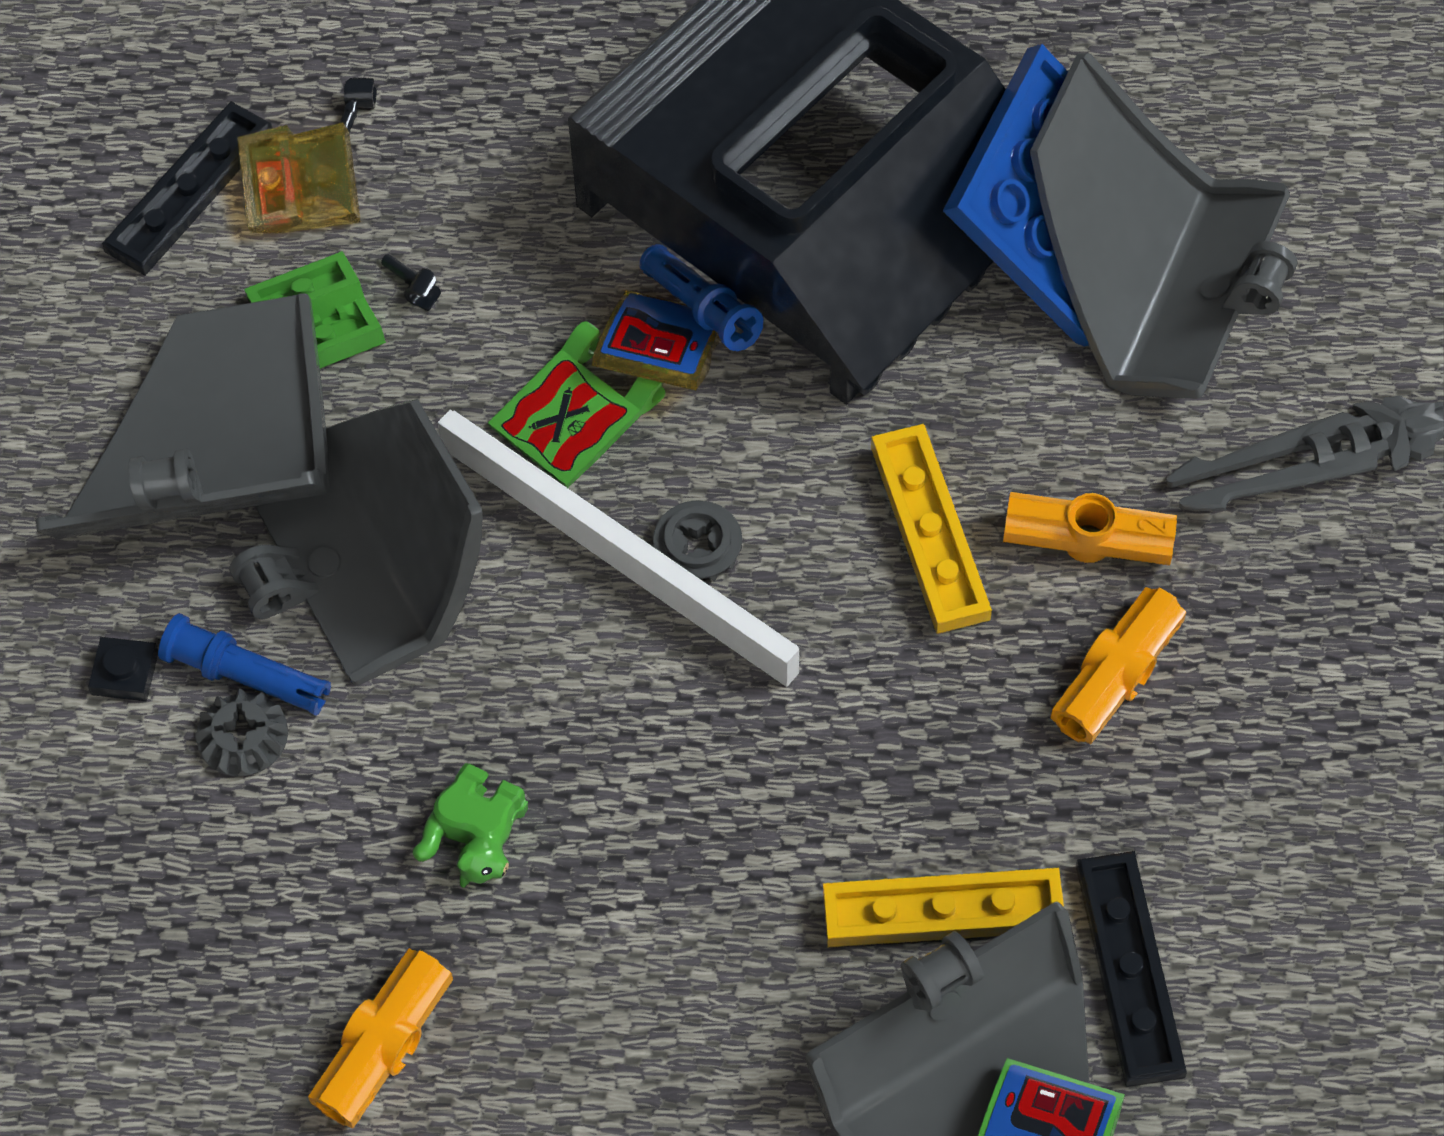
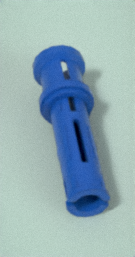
M661 244L650 246L642 254L640 269L644 271L643 273L653 278L674 297L691 308L695 322L704 330L716 331L719 334L721 343L732 351L745 350L759 338L764 321L762 313L750 304L738 302L735 292L728 286L709 283ZM734 324H735L737 327H739V328L743 331V333H741V334L737 333V332L735 331L736 328H735Z
M180 613L170 620L159 644L158 656L162 661L171 663L177 660L201 670L202 677L211 681L215 679L220 680L224 676L307 710L315 716L319 715L326 700L319 698L321 694H330L331 682L318 679L237 646L236 639L230 633L220 631L214 634L190 624V618Z

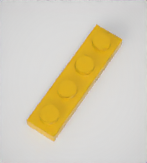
M915 425L871 436V450L936 634L990 621L992 609L925 425Z
M1059 868L823 883L827 947L942 940L944 936L953 931L958 932L963 938L1000 936L1054 902L1058 901L1064 907Z

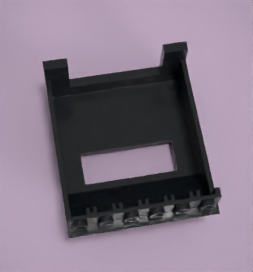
M698 0L568 117L576 206L592 218L606 204H610L713 281L728 286L735 292L739 300L754 306L762 313L765 319L830 365V393L847 405L859 392L863 395L871 392L881 379L883 371L895 359L902 360L916 344L918 336L930 324L933 326L939 324L949 312L952 303L964 291H972L982 280L986 269L994 262L943 212V209L1006 89L985 58L899 0ZM865 57L919 93L812 196L796 209L786 208L741 176L754 161Z

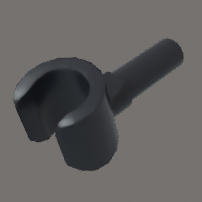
M354 77L346 81L344 86L345 107L333 140L345 139L347 141L354 120L357 118L358 108H375L377 89L374 87L373 78Z
M386 254L382 258L381 264L409 285L404 291L407 301L429 311L441 295V290L435 286L436 277L434 273L426 268L416 272L390 254Z

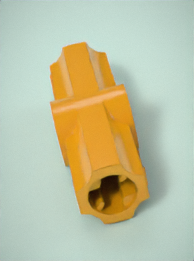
M1010 492L1003 542L1067 551L1072 558L1084 563H1095L1105 557H1113L1170 566L1176 535L1177 515L1115 507L1108 498L1096 493H1085L1072 501ZM1091 525L1097 527L1100 531L1088 532L1080 527Z
M1145 587L1113 630L1106 628L1098 636L1082 663L1080 674L1068 686L1063 696L1052 709L1050 719L1057 724L1061 732L1078 743L1087 742L1092 744L1124 700L1132 701L1138 693L1133 691L1138 683L1144 686L1155 668L1157 656L1167 646L1170 639L1180 629L1185 620L1186 611L1179 605L1175 596L1160 587L1157 589Z
M409 948L373 1001L370 999L365 1000L352 1014L343 1031L341 1038L342 1047L308 1095L310 1103L324 1115L341 1125L354 1128L390 1074L392 1076L398 1075L406 1064L401 1061L406 1053L413 1055L417 1049L421 1038V1027L453 981L452 973L434 957L421 950L415 951Z

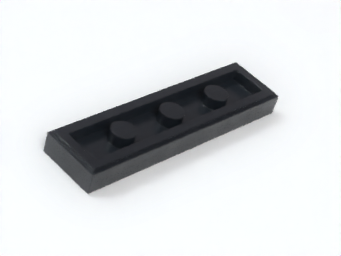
M230 101L102 243L104 252L146 276L248 162L247 149L249 147L260 148L274 133L272 124Z
M1135 851L1078 859L1076 862L1077 875L1125 1086L1131 1087L1185 1078L1187 1070Z

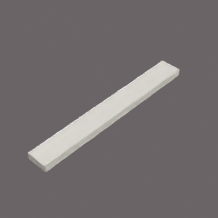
M449 410L438 421L440 438L449 453L784 686L788 687L799 674V647L456 411Z

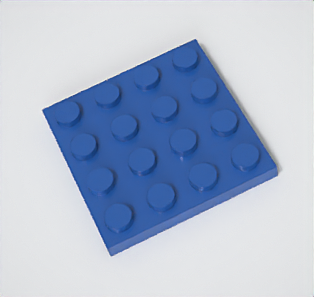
M1043 44L1027 48L943 212L1076 344L1085 347L1090 345L1078 320L1058 265L1041 206L1030 150L1068 74L1066 68Z

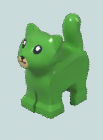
M465 763L455 777V781L437 797L434 809L424 826L422 840L413 848L414 858L417 861L424 862L436 854L442 836L465 843L466 845L462 848L457 861V867L460 871V886L462 888H465L470 882L482 884L492 878H502L509 867V861L504 855L503 845L509 838L514 821L524 817L528 810V801L525 799L524 790L505 780L501 781L493 797H483L487 788L482 784L489 775L486 771L469 763Z

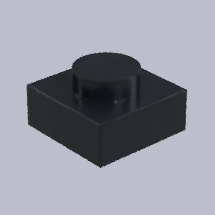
M100 637L88 685L91 695L147 701L158 657L156 643Z

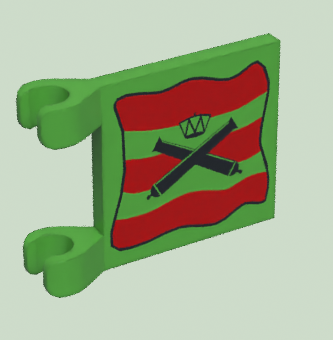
M587 321L581 322L574 329L563 348L488 422L489 427L567 488L589 469L641 415L650 411L666 394L662 387L663 379L651 370H645L636 379L624 398L585 368L582 364L588 362L603 346L602 341L599 339L600 331Z

